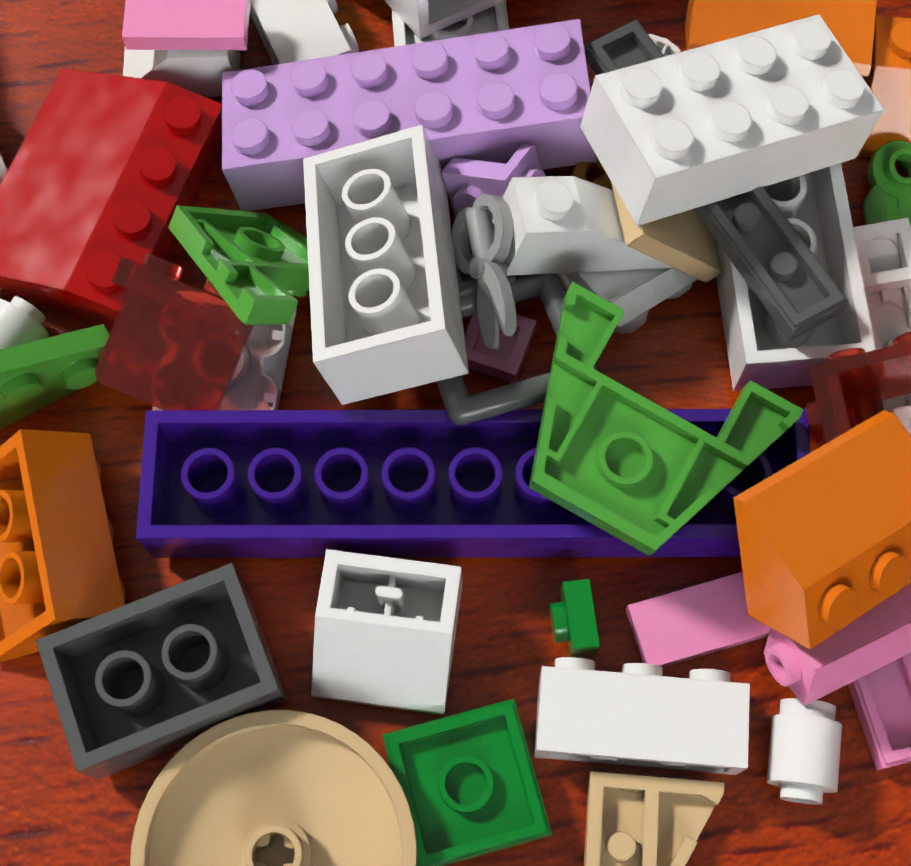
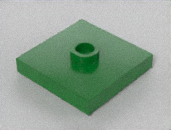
M514 698L382 734L390 768L405 793L414 820L417 838V866H446L552 835Z

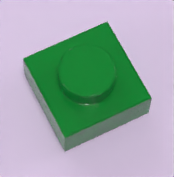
M590 579L563 582L559 595L560 602L550 603V619L554 643L566 642L568 657L594 658L600 644Z

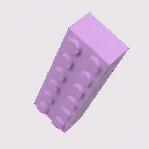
M580 19L223 72L222 171L241 211H255L304 204V158L419 125H423L442 169L446 167L453 157L507 164L521 144L535 145L541 170L573 166L577 162H597V156L580 128L590 95Z

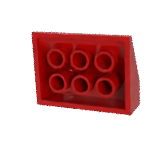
M61 68L0 185V288L94 325L104 324L107 330L130 338L177 240L168 228L176 206H193L222 145V104L165 81Z

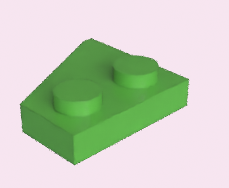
M101 324L0 349V429L103 378L114 346L105 325Z

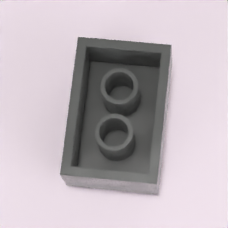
M233 563L36 640L76 771L97 780L188 744L199 734L226 720L248 713L271 710L289 702L246 583Z

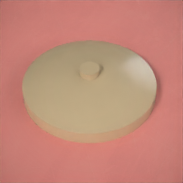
M266 710L237 716L211 727L186 744L167 763L148 791L140 809L131 844L130 866H417V838L411 809L401 785L384 759L365 740L339 723L321 716L291 710Z

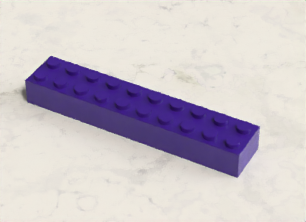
M518 409L466 425L453 423L446 410L146 411L136 539L153 558H325L326 549L390 558L741 557L733 497L811 453L807 409H803L801 417L650 556L529 488L543 409ZM666 409L715 437L718 436L731 409Z

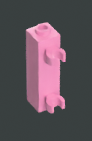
M911 583L812 649H808L770 628L763 654L765 655L767 667L774 679L784 687L789 686L802 705L806 706L911 653Z

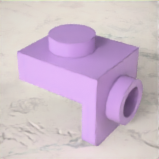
M521 144L507 164L453 157L441 172L455 218L460 210L466 207L472 208L474 201L481 194L495 195L503 198L512 177H546L544 171L541 170L535 145Z

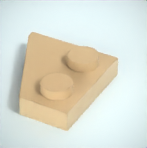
M590 771L588 774L584 866H686L698 843L696 841L714 807L719 804L724 794V782Z

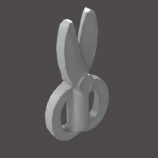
M481 194L474 201L472 208L466 207L459 211L453 224L452 239L457 267L463 273L470 274L478 282L477 312L484 343L489 349L499 350V324L504 335L512 336L516 331L517 322L515 301L510 283L506 277L508 268L504 262L512 243L513 219L510 208L502 197ZM490 212H492L493 219H494V223H495V234H494V228H493V223H492V218H491V213H490ZM469 240H470V246H471L472 255H471V252H470Z

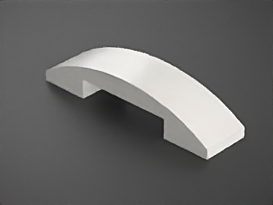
M908 218L857 226L853 227L877 352L866 368L868 382L878 413L883 410L894 413L911 435V226Z

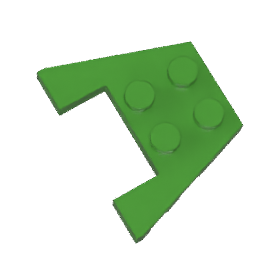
M176 206L168 228L238 319L245 325L289 324L298 300L293 296L305 297L308 291H310L307 236L266 213Z
M572 281L563 300L529 488L650 556L801 417L804 410L750 380L742 388L717 437L691 424L594 369V365L620 322L625 310Z

